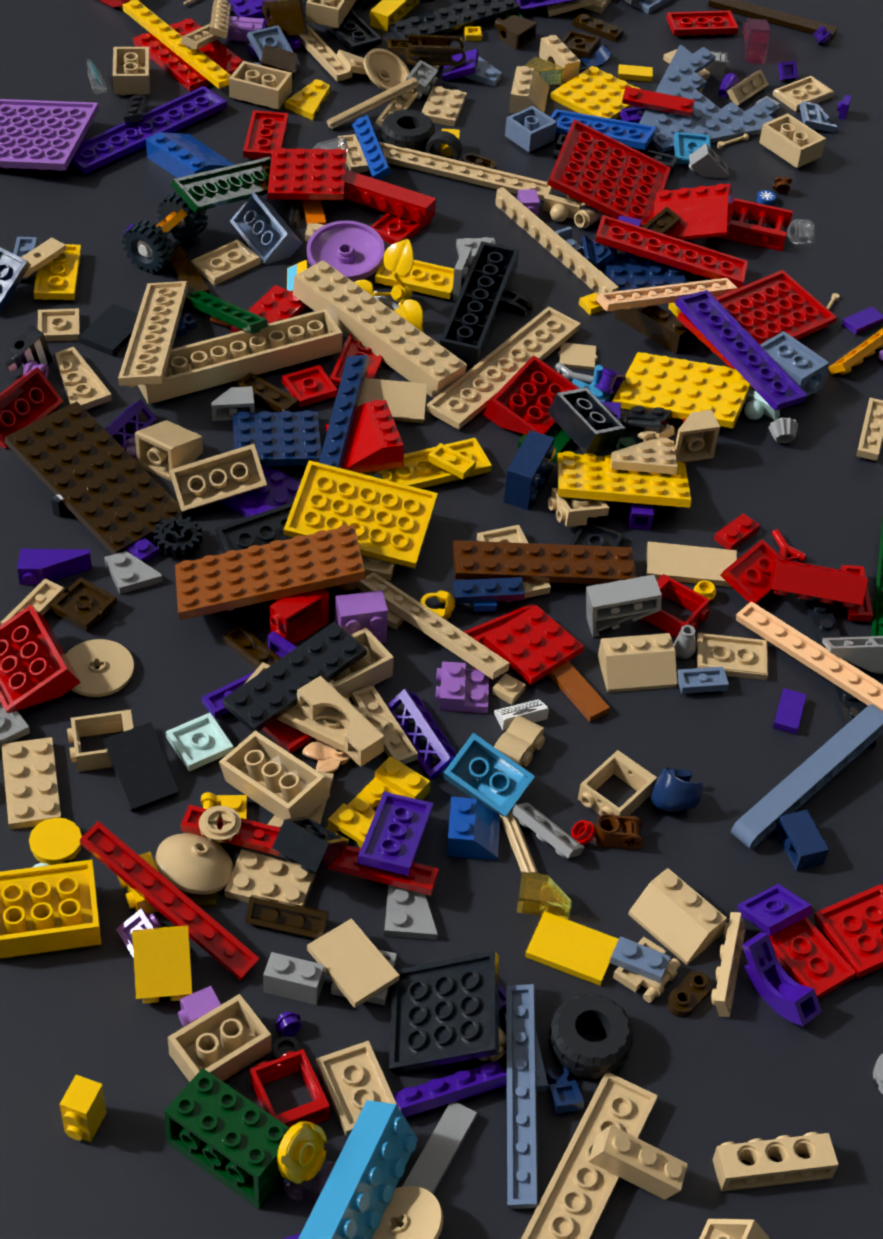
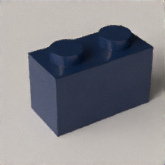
M803 810L779 816L775 833L795 870L799 871L823 865L829 852V846L826 839L822 838L816 821L811 818L808 811Z

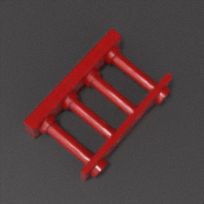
M734 198L732 216L739 217L738 221H730L728 235L715 237L783 251L787 232L782 231L783 227L789 228L793 211ZM746 219L757 221V224L753 225L745 222ZM767 223L776 226L775 229H771L764 227V224Z

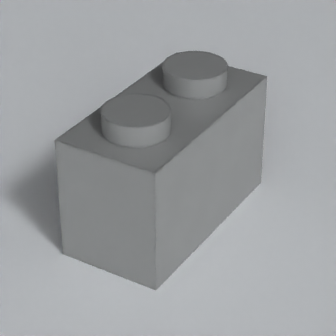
M271 952L263 974L264 993L317 1005L324 984V964Z

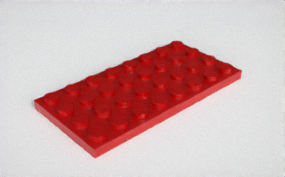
M784 270L716 297V300L759 345L783 331L798 340L834 324L837 319L830 310ZM680 312L677 319L722 359L726 365L734 369L730 362L694 326L686 315Z

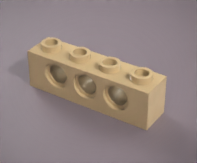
M809 1132L797 1137L783 1135L772 1140L756 1138L746 1143L738 1144L735 1142H725L717 1146L712 1159L721 1192L833 1178L838 1167V1161L829 1133L819 1134L817 1132ZM797 1154H803L807 1159H803ZM769 1157H774L778 1159L779 1162H774ZM741 1160H746L750 1162L751 1165H745L744 1163H742Z

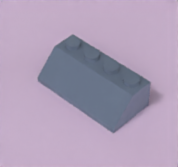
M254 192L230 220L231 224L265 265L290 258L302 244L272 205Z

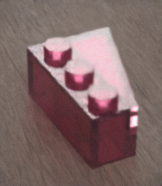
M747 18V22L743 23L742 28L745 41V63L765 65L770 36L768 22L763 19Z

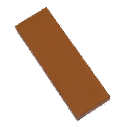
M569 661L548 674L589 722L609 713L610 707Z

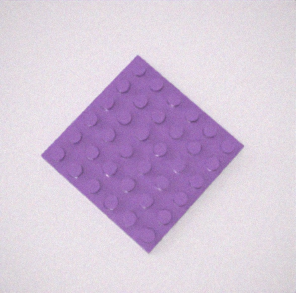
M0 99V167L5 169L66 170L99 111L98 103Z

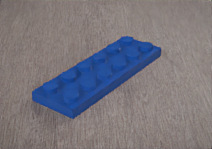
M558 109L550 116L557 121L556 135H567L575 119L636 150H645L657 130L656 126Z

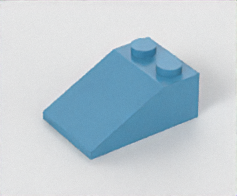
M475 733L470 736L444 771V779L471 798L478 799L503 817L508 815L535 778L533 774Z

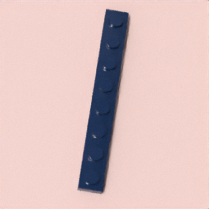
M367 355L348 356L346 359L319 463L342 469L369 363Z

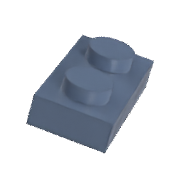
M723 666L677 670V681L681 694L728 690L729 683Z
M620 936L611 955L610 963L661 983L671 956Z

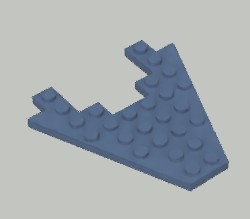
M679 45L655 92L695 100L692 116L688 117L647 108L639 124L657 127L656 134L650 144L663 153L674 151L675 132L710 135V143L741 137L744 133L749 136L761 134L763 124L774 120L772 116L778 113L780 107L766 97L745 112L733 102L720 109L699 92L700 89L705 87L706 80L697 74L715 62L716 56L705 47L692 54L684 46Z

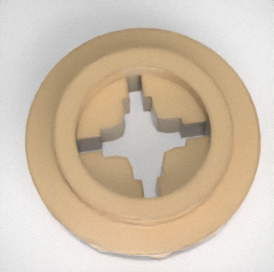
M211 807L199 819L201 835H205L209 842L217 840L221 843L225 839L231 841L234 835L239 834L241 818L230 807ZM220 818L223 822V829L221 830L217 829Z

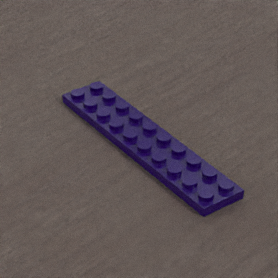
M202 86L146 112L143 121L129 124L124 122L81 142L70 164L84 174L90 173L101 166H105L146 146V139L157 133L177 132L186 126L227 108V101L205 86Z

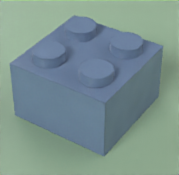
M531 106L507 117L505 136L527 152H531L555 141L557 121L536 107Z

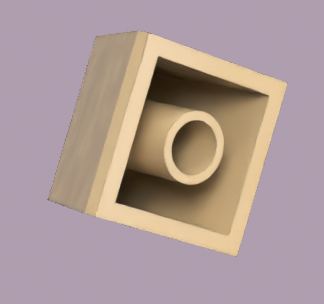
M167 420L138 430L135 433L137 463L142 468L170 481L172 479L169 470L193 463L203 453V437Z

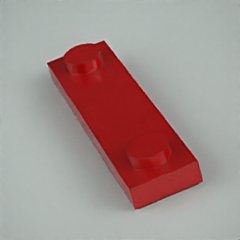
M627 86L625 87L622 104L688 117L692 116L695 102L693 99Z

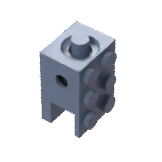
M784 331L760 344L808 396L816 394L823 388L829 362Z

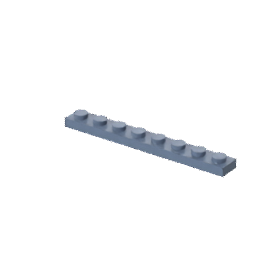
M534 984L506 986L507 1205L509 1209L537 1208L538 1149Z

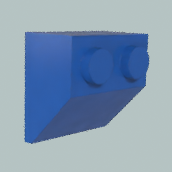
M451 796L446 856L498 861L500 816L478 799Z

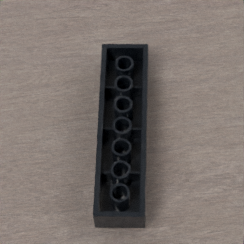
M483 241L480 243L440 339L441 346L468 366L474 367L482 359L515 275L519 249Z

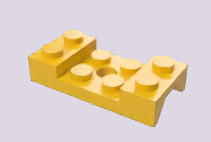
M390 756L375 771V778L348 805L343 803L329 817L328 829L333 832L341 831L355 840L361 849L376 812L373 808L379 805L383 792L423 800L429 794L430 780Z

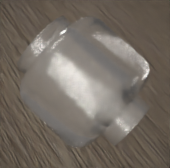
M795 219L791 221L787 228V236L795 244H807L812 241L815 235V226L809 219Z

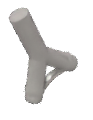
M557 363L555 366L557 372H561V375L568 380L575 378L588 384L593 382V376L572 372L562 363Z

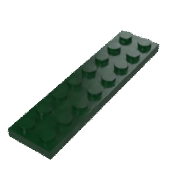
M271 157L175 178L170 185L194 212L246 200L253 192L259 196L268 194Z

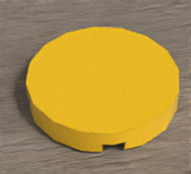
M51 818L36 825L30 834L29 845L33 856L38 861L49 865L62 864V861L68 859L70 861L80 852L82 846L80 838L82 836L79 827L74 822L66 818Z
M306 1121L293 1125L286 1132L279 1145L277 1155L278 1169L282 1177L300 1184L304 1180L309 1181L313 1179L320 1171L327 1152L324 1150V1142L327 1143V1139L321 1127Z

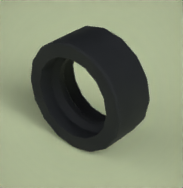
M439 131L432 135L428 141L426 153L458 160L462 153V144L454 134L448 131ZM444 143L448 145L453 151V156L441 155L436 150L434 144Z

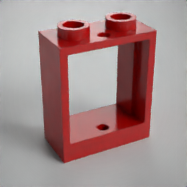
M663 574L657 580L662 595L661 600L666 597L693 612V614L684 622L661 609V611L642 619L676 638L684 625H690L696 631L698 624L701 621L704 622L709 616L710 610L708 606L710 599Z
M324 588L292 595L270 605V633L274 631L293 645H296L326 626L329 618V591ZM306 609V612L288 622L289 619Z
M304 1049L296 1052H287L278 1059L270 1062H260L250 1069V1082L261 1108L289 1128L299 1122L308 1121L318 1125L330 1119V1105ZM300 1072L313 1101L276 1115L263 1085Z

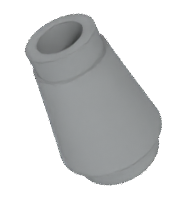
M684 625L681 628L673 644L677 657L688 659L696 651L695 628L690 625Z

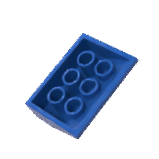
M160 132L146 139L147 158L176 178L235 165L190 134Z

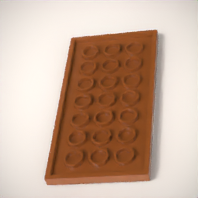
M343 525L333 530H320L315 534L298 535L288 540H275L270 544L253 545L243 550H230L225 554L208 555L202 559L185 560L175 564L177 604L180 620L367 579L355 525Z

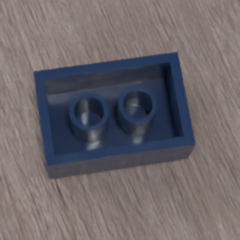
M529 431L507 470L504 503L528 510L532 502L535 503L537 501L539 489L544 488L546 476H550L553 471L554 463H551V460L556 452V447H553L554 437Z

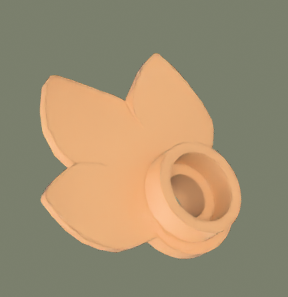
M316 739V742L308 744L302 751L303 755L318 760L316 771L326 773L336 771L340 765L347 763L351 758L347 753Z

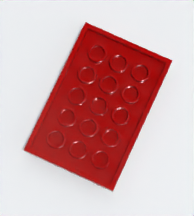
M191 18L169 25L181 36L201 28ZM150 32L133 38V44L136 47H149L150 58L190 92L202 86L212 84ZM218 40L199 48L201 52L230 75L243 62L241 58Z

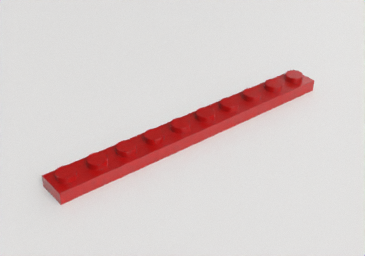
M189 804L180 824L181 831L206 837L201 835L199 819L207 809ZM221 818L217 824V829L219 830L223 829ZM241 818L239 834L234 835L231 841L225 839L222 842L279 856L280 852L273 849L272 846L280 828ZM348 845L328 867L330 870L430 896L432 895L439 871L438 868L413 862L409 876L357 864L361 849Z

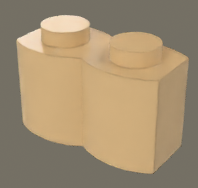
M518 715L512 721L507 731L498 739L494 748L521 767L523 765L526 767L532 759L533 752L536 749L540 750L544 744V728Z

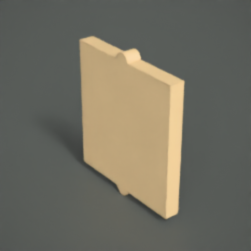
M563 343L560 352H558V357H560L559 363L564 364L568 368L594 370L595 361H597L596 346Z

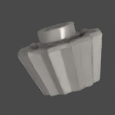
M779 418L771 422L768 428L777 443L786 444L793 441L796 437L798 423L795 419Z

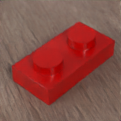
M743 513L715 533L714 540L726 549L734 550L757 533L760 525Z

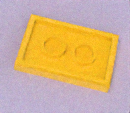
M544 911L526 950L525 957L601 986L610 964L611 955L619 939Z

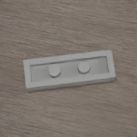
M522 803L514 806L511 814L518 818V823L533 830L541 841L552 845L557 854L564 858H571L582 853L583 845L532 805Z

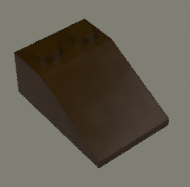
M302 0L262 1V13L266 20L265 28L279 25L285 36L308 34Z

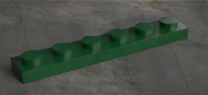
M200 290L186 295L185 304L223 320L228 324H232L239 329H243L250 334L259 333L261 329L268 327L266 318Z

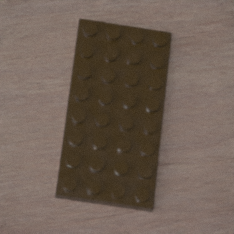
M77 401L5 437V444L54 495H57L62 500V503L112 555L126 551L127 547L144 537L146 539L153 537V530H156V524L162 525V519L169 521L170 516L178 519L179 515H182V519L186 518L187 512H181L180 505Z

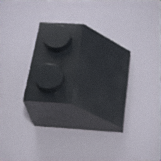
M304 816L284 819L272 848L280 852L279 856L287 861L294 860L302 864L301 868L304 871L315 874V872L327 870L346 847L349 840Z

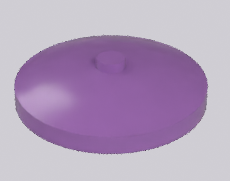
M337 221L324 225L312 234L307 243V259L310 266L324 260L353 282L374 274L382 265L385 253L384 242L379 233L370 226L355 221Z

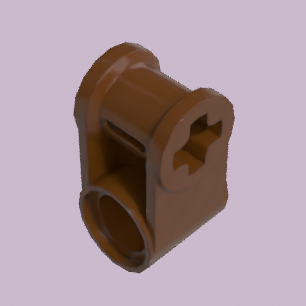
M603 814L597 819L593 840L598 846L604 848L639 849L643 845V838L640 836L642 820L636 816Z

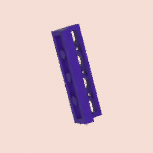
M139 399L110 423L105 430L111 436L120 437L121 446L125 449L135 440V433L138 430L149 427L157 418L145 403ZM140 410L149 419L147 422L138 421V412ZM125 424L133 425L134 434L125 433Z
M403 689L387 707L417 751L418 761L428 776L435 779L450 765L457 753L419 696ZM403 702L405 705L403 716H397L394 709ZM409 720H415L416 722L414 733L407 731ZM420 737H426L427 739L426 750L418 748ZM431 755H438L441 761L432 769L430 766Z

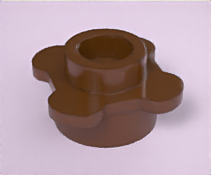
M775 178V184L772 186L773 189L780 194L787 193L791 188L792 178Z

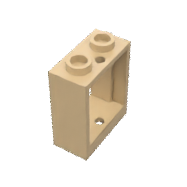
M131 710L71 718L72 728L67 729L69 743H74V747L69 748L71 763L77 762L78 772L113 767L106 749L82 753L80 737L124 732L133 729Z
M617 750L580 784L578 800L600 816L603 814L629 816L651 796L657 777ZM613 774L637 791L620 808L596 792Z

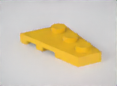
M314 80L286 100L285 108L314 120L315 113L319 111L321 103L325 101L330 92V85L321 80Z

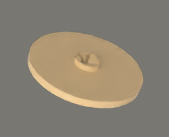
M104 639L89 640L74 646L66 653V657L81 682L71 689L77 694L88 697L107 696L124 688L133 676L134 662L132 655L124 646L117 642Z
M403 1186L395 1188L392 1200L388 1203L381 1218V1223L372 1239H438L443 1226V1211L438 1200L431 1192L421 1187Z

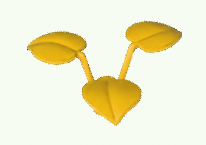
M405 239L388 247L383 258L386 269L394 271L393 276L400 285L394 286L391 292H373V285L370 281L358 280L354 283L372 296H392L395 301H400L398 303L399 308H396L394 312L423 332V309L419 302L411 300V289L405 286V282H402L398 276L408 275L412 270L414 262L412 244L409 239Z

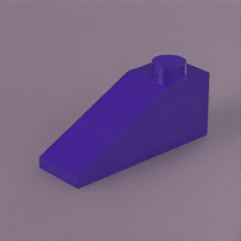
M20 549L17 566L19 584L39 585L44 579L53 582L92 569L91 552L89 549Z

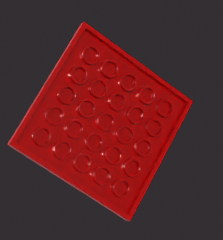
M574 119L547 185L617 220L619 215L640 219V227H643L654 217L656 194L664 190L671 167Z

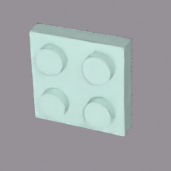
M211 713L166 731L167 740L188 771L224 757L233 750L232 743Z

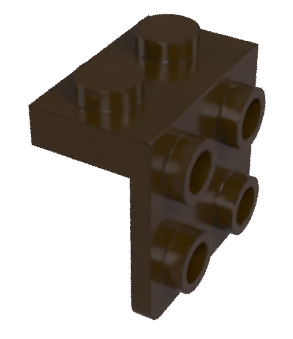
M265 45L260 65L292 73L293 82L297 69L298 55Z

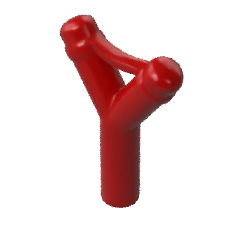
M779 529L772 531V536L780 547L779 555L784 560H800L802 562L806 560L807 555L789 546Z

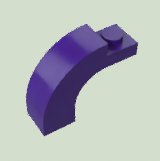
M760 932L742 945L748 961L744 969L749 980L761 998L777 1014L794 1024L804 1026L822 1013L814 988L798 984L784 971L777 959L768 933Z

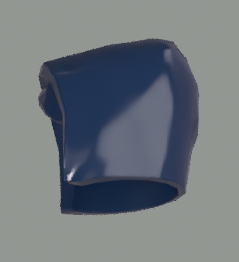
M663 767L654 784L650 801L658 809L668 812H681L695 808L701 799L703 783L689 782L692 777L690 770Z

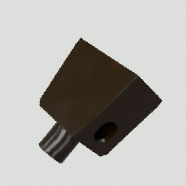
M512 15L505 20L498 18L495 21L494 27L499 29V40L518 50L536 37L537 22Z

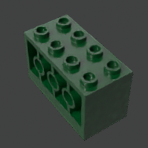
M204 1068L197 1073L164 1110L167 1144L258 1210H260L285 1179L278 1169L277 1155L279 1145L290 1128Z

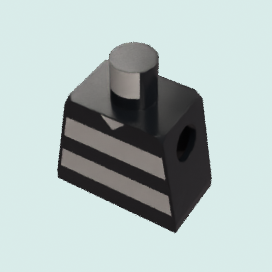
M32 324L26 327L7 345L10 358L3 362L2 366L9 374L16 369L23 374L25 365L29 360L36 361L39 365H48L53 362L44 334Z

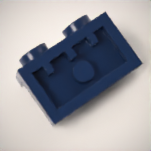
M586 235L582 237V248L585 258L598 270L616 258L613 247L603 246L594 242V240L591 241Z

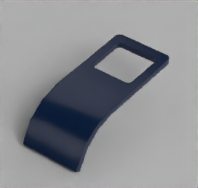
M602 44L599 50L592 54L589 59L579 58L580 62L585 66L579 68V71L586 70L591 66L599 67L609 61L612 53Z

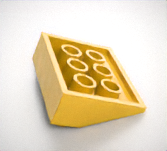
M93 860L0 872V959L102 944Z

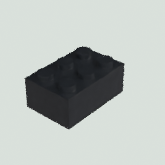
M587 387L556 393L547 412L554 422L566 432L567 436L585 454L616 447L625 430V427Z

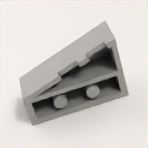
M655 575L586 587V618L592 637L599 636V631L612 627L613 630L619 628V623L631 618L633 621L661 611L662 595Z

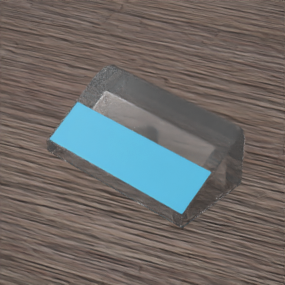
M87 59V73L93 92L95 94L106 93L107 89L101 72L90 59Z

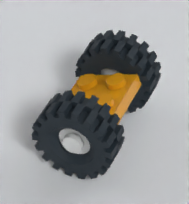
M176 191L172 192L158 205L157 213L160 214L158 219L162 220L158 225L153 221L149 223V220H140L123 235L122 243L125 244L123 250L127 251V258L130 257L132 259L130 262L132 264L136 263L137 268H143L144 272L150 271V273L159 271L174 255L172 252L174 246L170 245L172 240L167 238L168 234L171 233V237L174 239L178 237V241L181 242L183 240L185 242L194 240L208 225V222H206L208 216L205 215L207 211L194 212Z

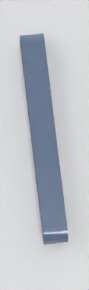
M873 704L867 706L734 824L731 834L748 848H755L776 829L779 816L791 814L798 810L883 734V711Z

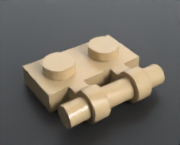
M644 936L638 942V944L663 954L666 953V950ZM672 958L661 983L621 967L616 969L613 978L635 993L642 985L647 989L643 999L651 1003L655 997H659L663 993L665 984L674 979L677 975V969L681 964L677 959Z

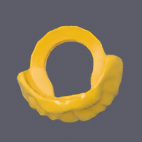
M443 590L437 593H428L420 601L422 605L445 620L451 617L452 611L455 608L454 595ZM436 597L446 605L445 609H431L426 606L425 602L428 598Z

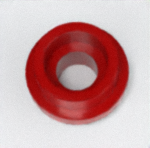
M580 820L573 826L571 835L581 845L592 841L596 827L590 821Z

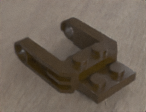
M412 34L408 35L405 40H387L388 51L398 57L404 55L405 62L410 65H417L421 60L428 65L461 66L466 60V54L463 50L464 44L458 36ZM453 41L460 43V47H451L450 45ZM462 54L461 60H453L452 55Z

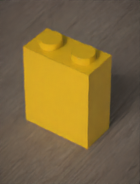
M188 925L133 930L136 999H142V1003L159 1002V997L170 996V1001H179L181 998L192 994Z

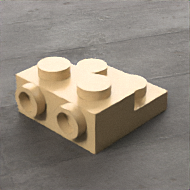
M552 488L551 497L548 499L549 509L551 511L555 510L558 522H563L566 527L587 525L588 517L597 518L599 516H607L609 513V507L603 500L558 497V488Z

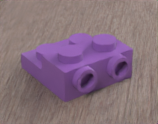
M442 662V668H437L436 682H441L440 686H436L435 700L440 701L439 710L488 713L489 677L479 670L466 669V663Z

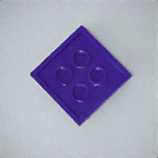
M262 467L267 486L223 499L219 502L247 518L294 502L300 482L274 467Z

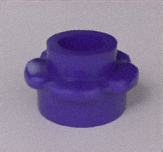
M290 1011L283 1012L278 1016L275 1023L276 1031L281 1033L282 1036L295 1035L302 1027L300 1015Z

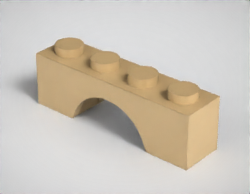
M319 676L297 690V706L312 721L330 719L339 722L347 729L344 751L360 767L384 752L385 737L383 732L378 727L375 728L362 712H358L346 697H342L336 691L333 684Z

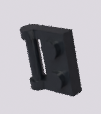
M635 406L630 409L625 417H621L620 423L627 430L629 428H641L662 432L672 419V410H666L662 407L652 409Z

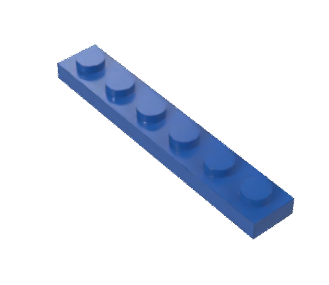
M368 115L357 119L352 124L372 177L380 180L392 173Z

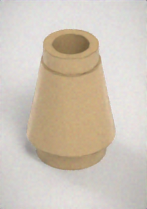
M597 209L579 210L574 216L575 224L579 228L585 229L601 220L602 213Z

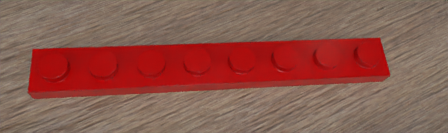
M98 821L80 838V844L175 926L188 925L189 938L238 980L241 981L259 962L258 956Z

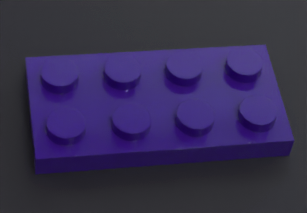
M383 792L359 852L357 864L409 876L432 813L433 803Z

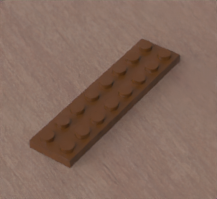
M453 540L455 579L475 580L522 577L523 582L605 584L637 578L632 547Z

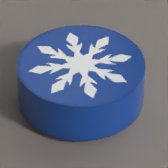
M762 190L758 192L756 201L759 204L772 206L775 203L776 195L771 191Z

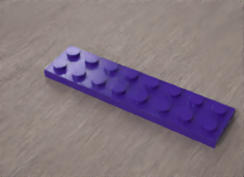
M708 290L677 298L675 305L774 411L806 400L808 395Z

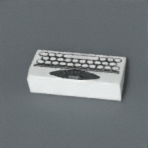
M539 699L494 710L502 731L507 730L518 715L534 723L546 720L549 712L548 707Z

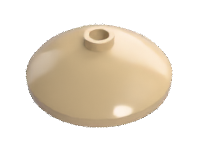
M372 49L364 58V68L367 76L374 85L383 91L404 82L409 75V70L404 62L388 50Z
M192 833L176 834L166 838L159 845L155 856L159 873L178 889L193 894H212L222 890L227 886L233 871L232 860L220 844L214 840L209 842L207 837Z

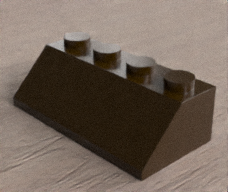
M656 305L615 311V318L675 354L698 339L677 317Z

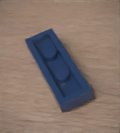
M522 577L453 581L456 604L521 601L525 598Z

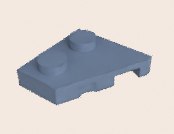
M479 57L476 73L463 76V78L495 87L502 78V72Z
M801 102L800 111L803 124L811 129L836 132L837 125L829 123L830 117L818 104Z

